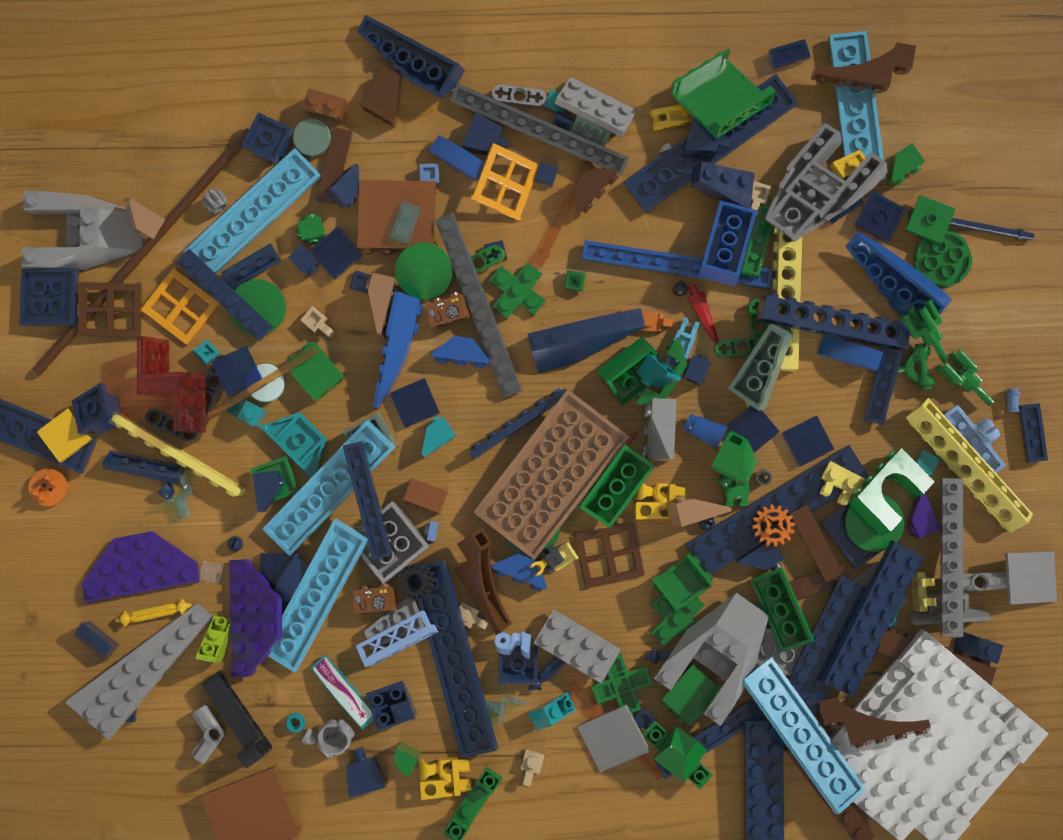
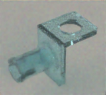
M186 473L179 475L185 493L164 500V504L168 502L175 504L179 519L191 515L186 498L193 492Z
M510 696L503 697L501 703L485 699L486 705H488V712L498 714V724L504 723L508 702L519 705H526L528 702Z

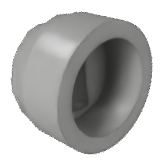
M307 728L301 742L307 745L314 744L317 740L316 732Z

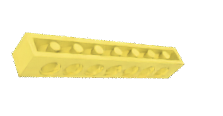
M773 226V234H776V241L773 242L772 248L773 253H775V260L772 262L775 279H772L771 289L774 290V294L779 295L778 298H783L781 291L786 290L789 292L790 297L796 298L797 302H800L802 237L796 241L791 238V242H786L783 239L785 233ZM782 253H788L791 260H784ZM783 271L790 274L789 280H785L782 277ZM777 306V311L779 314H781L780 311L782 308L780 306ZM796 309L795 314L800 318V312ZM781 326L786 328L793 336L788 347V354L784 358L780 371L795 372L798 370L799 330Z
M929 398L910 411L905 417L909 424L921 434L922 439L928 442L935 453L947 463L948 468L954 471L960 479H963V484L973 492L976 499L983 503L987 511L999 521L1002 528L1011 534L1029 523L1033 513Z

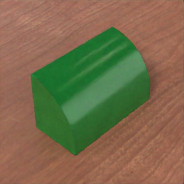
M400 742L395 751V763L399 771L410 777L421 751Z

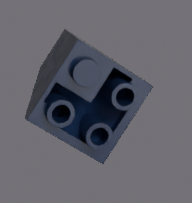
M403 680L365 693L377 731L415 719L417 716L411 695Z

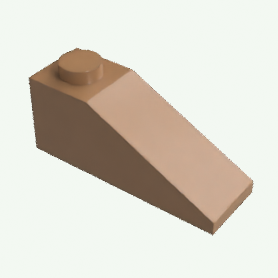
M685 496L676 497L674 502L667 504L672 526L683 527L732 511L731 507L696 499H685Z

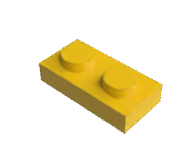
M858 150L834 161L829 167L834 174L845 180L849 178L866 157L861 150Z

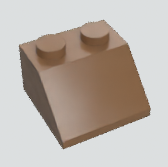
M125 198L124 204L130 226L135 229L134 234L146 240L148 238L154 239L165 219L135 200Z

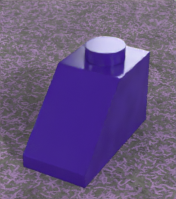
M925 493L915 498L907 519V529L911 536L920 539L941 530V527Z

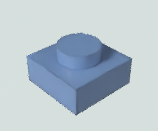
M420 164V181H435L436 184H439V164Z
M430 521V525L426 524L424 536H427L428 541H436L439 522Z

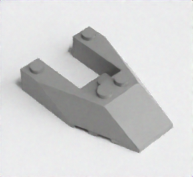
M827 123L822 125L787 166L786 174L783 180H781L777 195L773 199L765 218L767 222L795 241L849 208L872 190L887 173L886 161L872 152L868 154L846 181L823 167L822 165L842 143L840 132Z
M49 191L23 192V210L29 214L66 215V247H22V267L26 269L77 268L79 270H89L92 267L134 255L144 244V239L134 234L135 229L130 226L125 207L88 195Z
M735 593L686 630L654 679L671 690L693 658L724 679V682L703 711V714L721 726L745 689L743 679L755 668L769 615Z

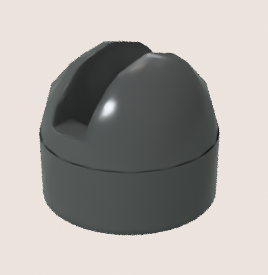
M761 469L756 473V480L760 485H768L772 480V475L768 470ZM759 474L767 475L768 479L759 477Z

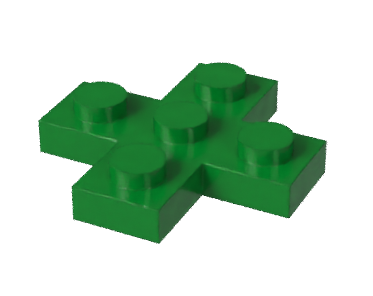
M528 262L516 277L500 266L489 280V282L504 292L493 305V308L506 319L511 316L519 305L535 316L546 302L544 298L532 290L533 286L541 278L542 273Z
M659 595L650 606L663 620L650 633L666 646L678 633L683 636L686 630L696 623L692 618L705 604L699 598H696L678 613L674 614Z
M620 653L608 671L609 678L603 680L602 683L591 684L598 704L617 698L619 707L627 704L630 712L633 713L641 710L635 691L653 685L646 665L627 671L623 656Z

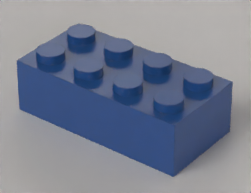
M720 200L698 277L735 287L741 272L757 210Z

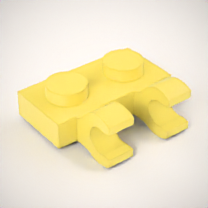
M829 461L820 478L825 481L820 494L825 497L830 496L833 486L842 490L837 503L843 506L847 505L852 492L862 486L864 478Z
M916 572L911 581L913 611L925 612L928 611V606H937L936 598H929L926 592L927 586H935V578H927L925 572Z

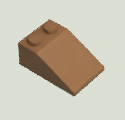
M372 273V277L367 279L366 288H368L377 334L382 339H385L394 293L398 291L399 284L394 277Z

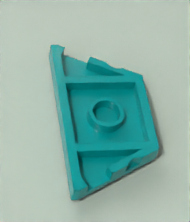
M298 412L260 427L311 478L315 475L328 439L302 413Z

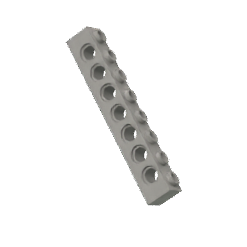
M943 478L940 483V637L961 638L963 637V479Z

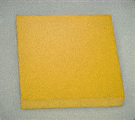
M66 409L37 431L60 463L92 440L89 433L85 435L78 434L75 415L71 409Z

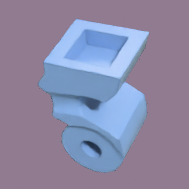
M524 631L513 633L512 636L504 632L497 634L495 637V647L500 654L510 655L516 646H521V654L525 658L530 659L532 643L530 634Z

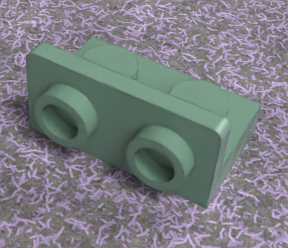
M578 115L570 130L571 133L604 147L612 132Z

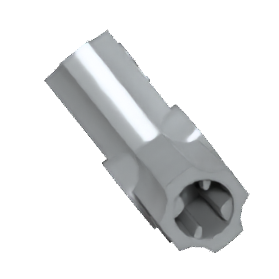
M208 704L192 713L204 735L191 755L194 759L204 764L226 735L225 727L218 722ZM212 729H216L219 732L218 738L212 736Z

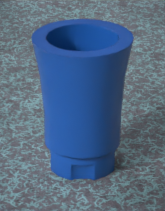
M690 414L683 431L690 433L689 435L717 450L728 426Z

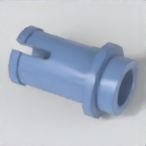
M1006 389L1004 394L1007 398V412H1020L1019 394L1021 392L1018 389Z

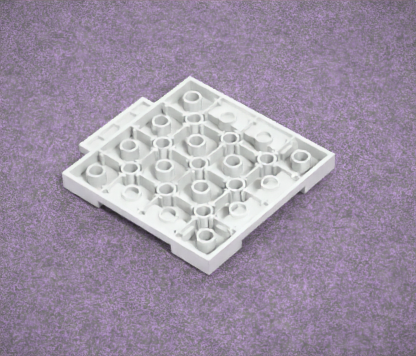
M921 629L901 655L892 662L853 709L871 717L903 722L929 719L931 729L927 731L928 734L917 737L915 734L907 735V739L896 741L895 738L887 739L885 744L876 745L873 742L868 743L866 748L856 749L855 746H850L845 724H841V728L835 729L829 738L866 788L853 802L898 840H904L915 828L929 840H957L971 824L969 820L1020 762L1024 763L1049 733L930 634Z

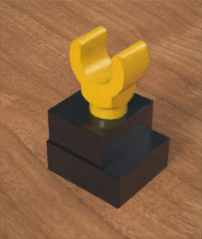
M554 544L543 550L545 555L540 558L539 562L529 565V568L538 567V572L535 576L542 574L544 568L551 570L565 560Z

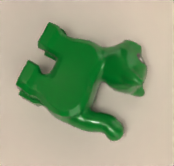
M723 474L717 478V484L723 489V506H734V499L739 501L738 506H748L749 482L746 486L743 484L732 485L733 479Z

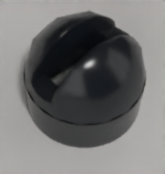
M680 280L671 291L676 296H684L688 292V287Z

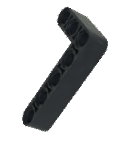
M224 355L216 357L185 421L165 411L152 408L145 414L146 422L183 441L190 443L198 442L234 371V361ZM227 360L228 367L222 370L220 365L222 361ZM218 377L220 383L218 386L213 387L212 381ZM210 394L211 401L205 404L204 397ZM198 412H202L203 418L197 422L195 416ZM159 413L160 419L158 422L155 423L153 421L154 414ZM176 421L177 428L172 431L170 429L171 422ZM190 429H193L194 436L191 439H189L187 437V432Z
M217 671L202 682L203 689L244 747L243 750L237 753L241 764L245 768H249L272 750L271 743L220 671Z

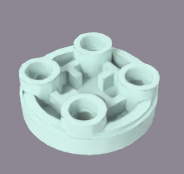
M260 364L249 372L246 379V387L254 399L268 403L282 395L286 387V381L281 370L274 365Z

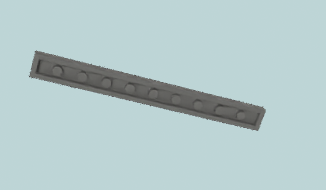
M458 83L450 99L452 103L479 113L482 116L604 169L618 168L620 170L618 175H623L630 159L627 156Z
M449 213L435 219L503 396L506 398L523 391L456 217L454 213Z

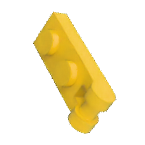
M681 104L650 111V117L653 118L652 127L654 131L691 124L693 118ZM665 115L666 120L661 121L660 116Z

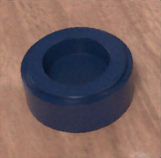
M641 709L634 715V720L640 729H647L654 721L652 713L647 709Z

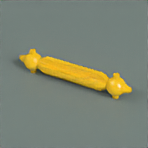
M180 599L177 605L172 603L134 611L130 615L124 611L119 618L115 619V622L121 623L126 627L130 621L136 623L173 615L177 611L183 615L192 604Z

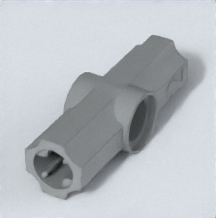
M1006 572L963 574V591L1007 589ZM977 577H980L982 581L979 587H976L974 583Z

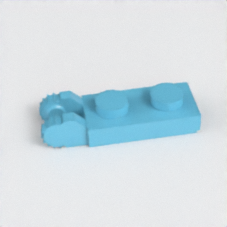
M684 317L674 340L677 337L681 339L687 361L696 338L695 334L699 323L695 321L691 333H685L684 329L688 324V318ZM668 355L665 363L672 368L675 363L678 365L680 361Z

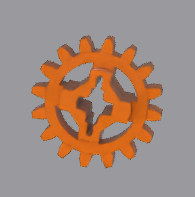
M771 504L769 510L764 506L762 512L757 511L756 515L758 518L754 517L752 519L756 525H753L751 528L757 530L754 537L760 536L759 543L764 540L766 541L765 546L768 547L772 543L773 548H775L778 542L782 546L785 544L784 539L786 541L791 539L788 534H794L795 531L791 527L795 526V523L790 522L793 516L786 515L787 509L781 511L780 505L774 509L773 504ZM767 514H777L778 516L771 517ZM783 520L785 522L786 529L783 528ZM774 522V523H776L777 525H776L775 528L772 530L770 527H771V524ZM761 523L764 525V532L761 530ZM770 535H776L777 537H780V538L773 539V538H769V536H770Z

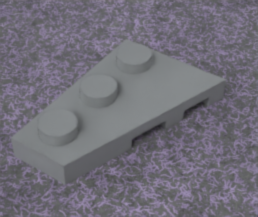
M408 597L400 604L398 603L397 611L388 612L364 631L366 639L419 613L416 599L411 600ZM421 617L415 620L413 628L420 630L425 627ZM404 627L399 628L396 637L405 638L408 629ZM383 636L380 646L389 644L391 637ZM369 645L370 650H373L375 646Z

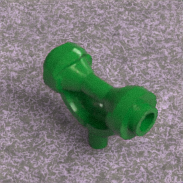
M924 343L915 344V348L911 349V353L905 360V365H900L898 373H906V376L915 383L916 387H920V390L932 389L931 385H935V379L929 374L927 369V359L931 354V346H927ZM916 360L919 362V374L914 370Z

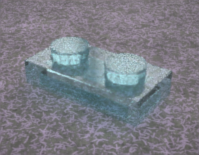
M402 201L390 235L391 239L409 245L421 207Z

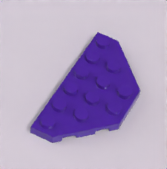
M150 531L114 538L83 581L82 587L86 603L201 581L196 560L192 557L190 558L170 542H167L156 532Z
M250 559L229 560L231 677L253 676L258 665L264 662L271 653L272 647L283 637L282 598L270 588V583L266 578L255 570L254 564Z

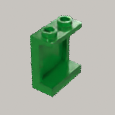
M313 341L312 343H306L301 348L303 351L298 355H292L287 360L288 363L285 367L315 402H318L346 377L328 358L319 345Z
M690 553L686 554L682 560L662 575L656 576L651 581L653 588L674 614L678 613L713 585L712 576L708 571H703L699 566L701 564L697 557L691 556Z
M690 663L673 688L669 689L660 698L663 700L661 704L669 712L674 710L678 714L676 718L683 725L688 723L692 726L702 715L719 688Z

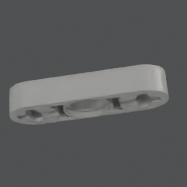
M500 84L496 85L492 90V98L507 105L539 109L546 103V94L540 89ZM499 90H502L503 94L506 95H502V98H498V95L496 93H499ZM509 91H511V100H508ZM521 92L525 97L522 101H516L514 94ZM527 93H530L529 102H527ZM536 95H540V99L543 100H539V103H536L535 99L532 98H536Z

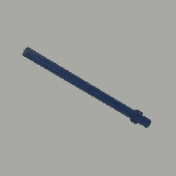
M909 210L908 217L911 216L913 210ZM952 218L950 225L1015 237L1016 240L1025 239L1032 241L1034 238V233L1024 232L1023 229L1014 230Z

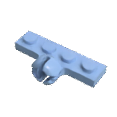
M958 404L943 414L996 473L1006 467L1005 463L991 446V443L1000 436L998 428L993 427L994 423L991 420L983 419L979 423L973 424Z

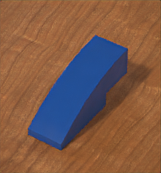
M439 135L428 151L476 183L484 162Z
M823 336L818 355L875 372L878 370L883 352L848 341Z

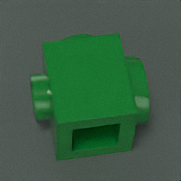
M316 214L306 215L297 222L299 227L296 228L298 239H302L305 244H317L319 240L327 238L320 216Z

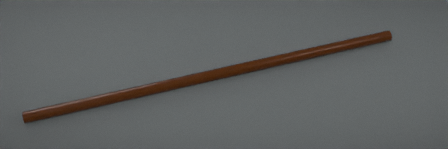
M248 128L239 135L165 219L155 238H148L110 283L124 282L238 153L249 131ZM102 290L88 307H102L106 302V290ZM87 312V322L96 312ZM78 319L77 326H71L34 367V372L41 376L78 334Z

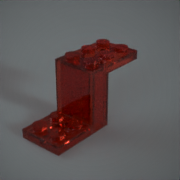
M138 336L137 395L173 397V431L206 433L205 375L180 371L169 372V340Z

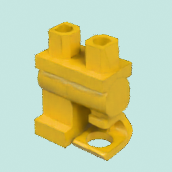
M643 483L635 494V500H642L647 496H652L654 502H634V520L671 519L667 504L674 502L676 497L685 496V488L675 486V484L654 483V486L650 487Z
M458 756L439 758L437 763L429 765L424 762V759H419L421 800L454 795L460 796L461 792L471 790V778L460 779L459 773L470 771L469 760L458 759ZM435 773H438L439 778H428L429 776L434 775Z

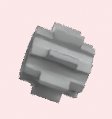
M216 188L209 190L202 197L203 205L210 213L212 211L214 214L220 213L228 205L226 196L221 190L217 191Z

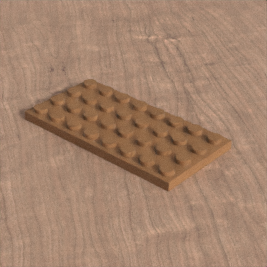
M567 389L473 513L535 560L623 444H625L629 436Z

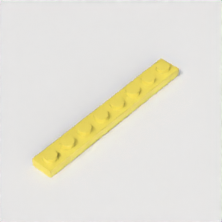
M112 413L113 418L110 420L115 423L116 427L127 429L129 435L135 438L139 436L144 439L143 443L147 446L159 448L162 455L168 458L172 456L177 459V464L185 468L187 466L192 468V472L199 477H207L210 479L208 481L210 484L225 488V492L230 496L235 497L244 494L246 488L125 415Z

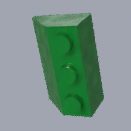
M640 337L597 370L600 378L621 406L634 398L641 388L645 389L648 387L641 382L642 378L636 373L646 356L651 354L659 358L654 347L643 337Z

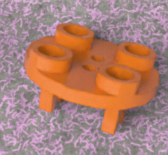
M45 468L32 476L28 491L35 503L41 506L52 507L64 499L69 489V483L61 472Z

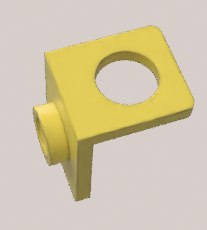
M568 541L557 548L565 560L554 567V569L558 571L575 559H578Z

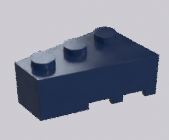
M700 162L693 167L691 186L718 200L751 208L755 173Z

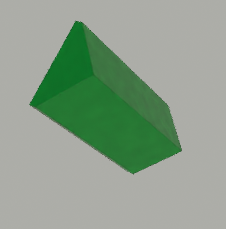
M623 444L578 507L611 528L652 472L655 465L635 449Z
M783 567L750 579L763 611L769 615L768 622L781 652L815 641Z

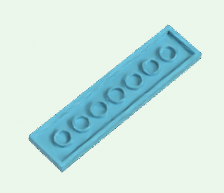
M867 31L831 34L828 36L832 67L852 66L871 61ZM834 85L843 157L861 150L865 157L872 152L884 160L875 93L868 89L855 90L851 86L838 87Z
M294 148L190 244L184 252L191 249L216 274L219 273L322 176Z
M369 420L365 421L263 528L289 556L354 491L343 446L363 441L371 472L396 448Z
M334 519L282 615L283 637L272 647L268 657L294 673L298 671L367 544L368 539L365 535L340 520Z
M768 658L743 679L744 686L835 814H840L866 788L773 658Z

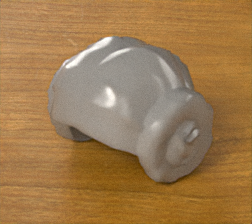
M331 719L318 730V741L316 744L327 758H332L342 754L350 746L351 739L355 733L347 721Z

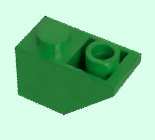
M913 143L892 157L887 180L889 187L894 183L896 186L906 180V175L909 173L914 175L922 169L920 166L925 160Z

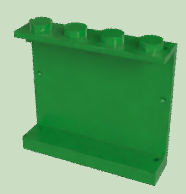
M730 48L717 53L710 60H705L700 66L689 70L684 76L676 78L672 83L673 86L670 94L716 139L770 105L776 92L771 86L761 91L728 61Z

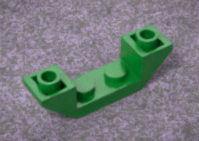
M677 337L675 340L671 339L666 349L669 350L667 352L668 355L680 361L678 365L675 363L672 369L681 377L687 368V362L682 341ZM677 382L660 387L659 390L662 391L660 394L649 387H646L645 390L641 388L636 396L638 399L637 404L650 403L652 398L668 399Z
M655 720L642 733L643 737L658 750L670 734ZM699 761L688 779L701 789L713 774Z
M486 766L454 812L442 834L451 840H462L470 829L471 823L503 777Z

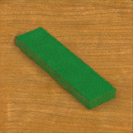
M760 204L755 217L740 272L742 275L755 279L759 278L773 225L765 220L770 207Z

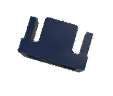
M258 112L241 146L252 152L255 157L270 164L271 162L277 164L279 158L283 159L291 146L292 142L289 138L293 129Z
M102 383L72 400L78 434L85 435L90 431L101 435L116 427L114 422L109 421L113 418L112 413L117 415L122 413L119 398L109 394L106 385Z

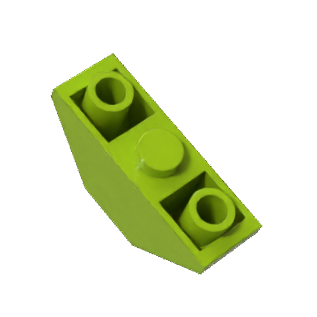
M214 615L196 654L197 660L213 663L222 662L231 632L230 618Z

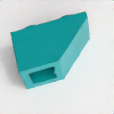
M568 692L541 704L528 714L536 730H540L554 725L575 711L576 708Z

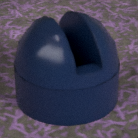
M168 482L157 493L161 497L168 499L174 495L175 490Z
M713 517L706 519L712 523L711 526L704 523L703 520L699 521V526L703 530H710L715 525Z
M233 536L228 539L227 547L230 551L236 552L243 548L242 538ZM236 539L237 542L235 543L234 548H231L234 540Z

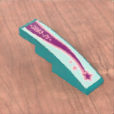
M324 655L311 667L324 686L361 729H364L374 720L367 701L358 689L349 682L343 672L338 670L329 656Z

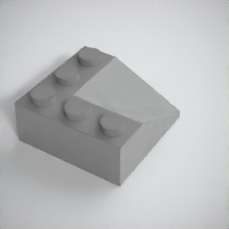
M652 398L650 403L644 406V418H647V425L643 426V437H646V445L642 446V455L649 461L668 462L674 459L676 399Z
M392 501L381 510L393 555L372 560L368 542L360 555L383 584L391 580L404 567L431 547L395 501ZM362 525L356 531L366 536L364 527Z

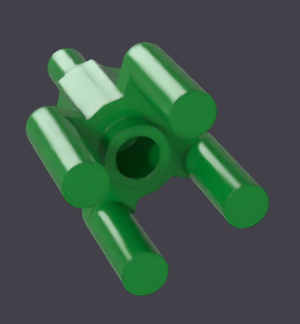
M926 300L924 302L926 307L918 310L923 320H921L914 306L907 309L909 314H905L901 318L914 339L921 337L925 345H933L942 363L949 360L939 342L943 338L938 327L942 323V318L932 300Z
M962 349L957 352L953 351L949 355L961 367L957 371L948 362L936 367V370L952 386L960 385L967 393L973 390L988 406L994 402L979 386L983 380L975 373L978 371V366Z

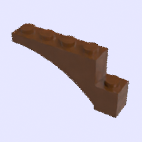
M897 42L889 52L865 63L845 67L815 66L811 74V80H816L817 83L821 84L827 82L834 83L838 87L851 86L855 90L868 89L872 90L873 93L880 94L886 92L890 87L892 72L897 75H905L913 68L916 46Z
M480 528L457 543L467 561L454 570L497 635L509 627L512 622L500 601L492 575L490 547L493 543L484 529Z
M838 697L819 701L825 728L829 727L830 730L841 728V724H845L850 746H855L856 749L866 748L868 743L873 742L876 745L885 744L887 739L895 738L896 741L907 739V735L915 734L916 737L928 734L927 731L931 729L929 719L903 722L890 721L858 712L840 702Z

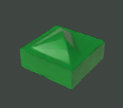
M567 270L564 289L584 292L587 273Z

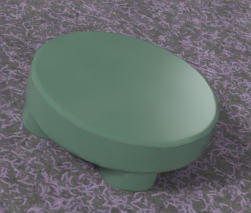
M315 118L305 119L295 127L293 142L297 150L303 155L315 158L325 153L329 148L331 133L327 125L321 120Z

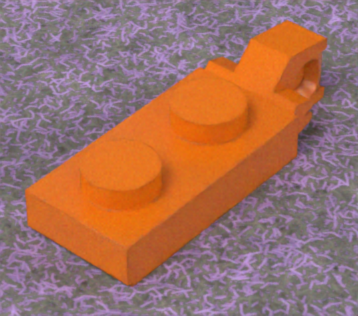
M642 311L645 327L639 331L657 333L662 332V328H672L673 319H665L663 314Z

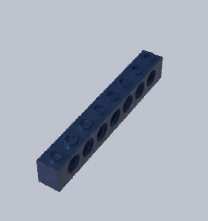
M767 293V295L759 299L756 321L778 324L779 326L898 350L908 349L910 332L903 321L894 320L890 322L886 321L887 318L885 317L871 318L866 313L852 314L851 310L839 309L838 311L829 305H821L820 307L815 306V303L810 301L797 302V299L792 297L778 298L779 295ZM777 306L782 308V314L778 313ZM796 309L801 314L800 318H798L795 314ZM814 313L818 315V322L814 320ZM832 317L836 319V326L832 323ZM850 321L854 324V330L850 327ZM868 325L871 326L872 333L868 331ZM886 329L890 332L889 337L886 335Z

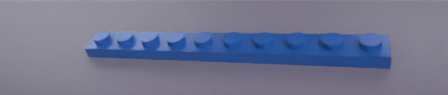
M588 240L584 242L582 260L705 279L698 277L703 258ZM761 268L758 279L740 274L736 284L770 289L773 269Z

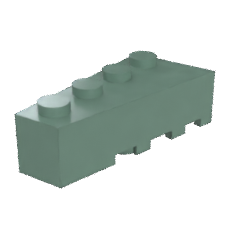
M770 324L728 389L758 411L766 410L793 335L778 324Z

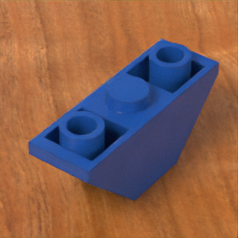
M453 336L432 353V358L436 359L437 363L447 364V361H454L455 365L466 366V363L474 364L476 368H485V365L490 366V360L473 338Z
M517 553L492 565V568L495 569V574L503 577L506 574L513 576V581L523 584L524 581L530 583V588L541 591V589L546 590L547 588L543 575L535 576L538 572V567L529 568L530 564L537 562L532 558Z

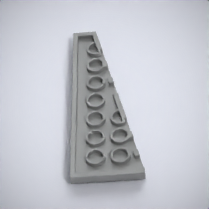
M197 603L69 698L65 703L110 740L212 619L213 615Z

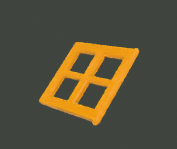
M492 143L473 195L470 198L517 221L521 220L520 216L539 165ZM496 154L510 160L505 177L490 171ZM515 163L529 169L523 186L509 180ZM487 178L501 184L496 201L481 195ZM506 187L520 193L514 210L500 204Z
M174 267L141 307V313L144 312L183 343L189 345L219 307L220 303ZM174 278L188 288L179 302L165 292ZM195 294L209 304L200 317L185 307ZM161 295L175 305L166 318H163L151 309ZM181 311L196 321L186 335L172 325Z

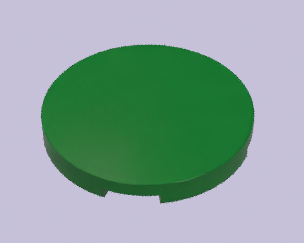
M947 231L941 245L923 238L918 243L914 252L915 269L941 288L950 287L961 282L968 275L972 266V256L966 240L952 231Z
M417 242L401 252L396 262L395 275L399 286L408 295L418 299H432L441 295L448 288L453 275V267L448 255L441 247L430 242Z
M254 279L242 283L235 289V292L274 327L268 334H271L283 323L287 310L286 300L282 292L274 284L266 280ZM229 313L231 321L240 331L254 336Z
M883 495L886 503L902 519L891 532L880 536L851 505L847 510L844 520L846 533L852 543L869 552L885 551L890 540L897 543L902 536L904 530L903 513L897 503Z

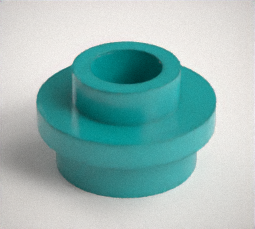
M292 713L286 719V727L290 732L298 733L305 727V718L300 713ZM294 719H297L299 721L298 726H295L293 724Z

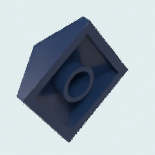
M516 646L510 655L499 653L498 684L537 685L538 646H531L530 659L525 658L521 654V646Z

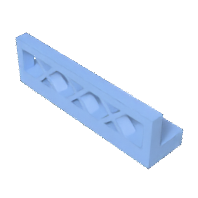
M421 611L356 645V648L364 666L372 667L437 633L438 630L435 625L430 624L425 611ZM421 617L426 627L420 630L413 628L415 620ZM401 627L408 629L407 635L403 639L396 637L398 629ZM383 636L391 637L388 647L380 646ZM368 644L375 646L373 654L367 657L363 647Z

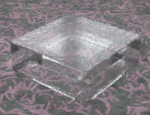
M204 560L199 580L220 583L224 564Z

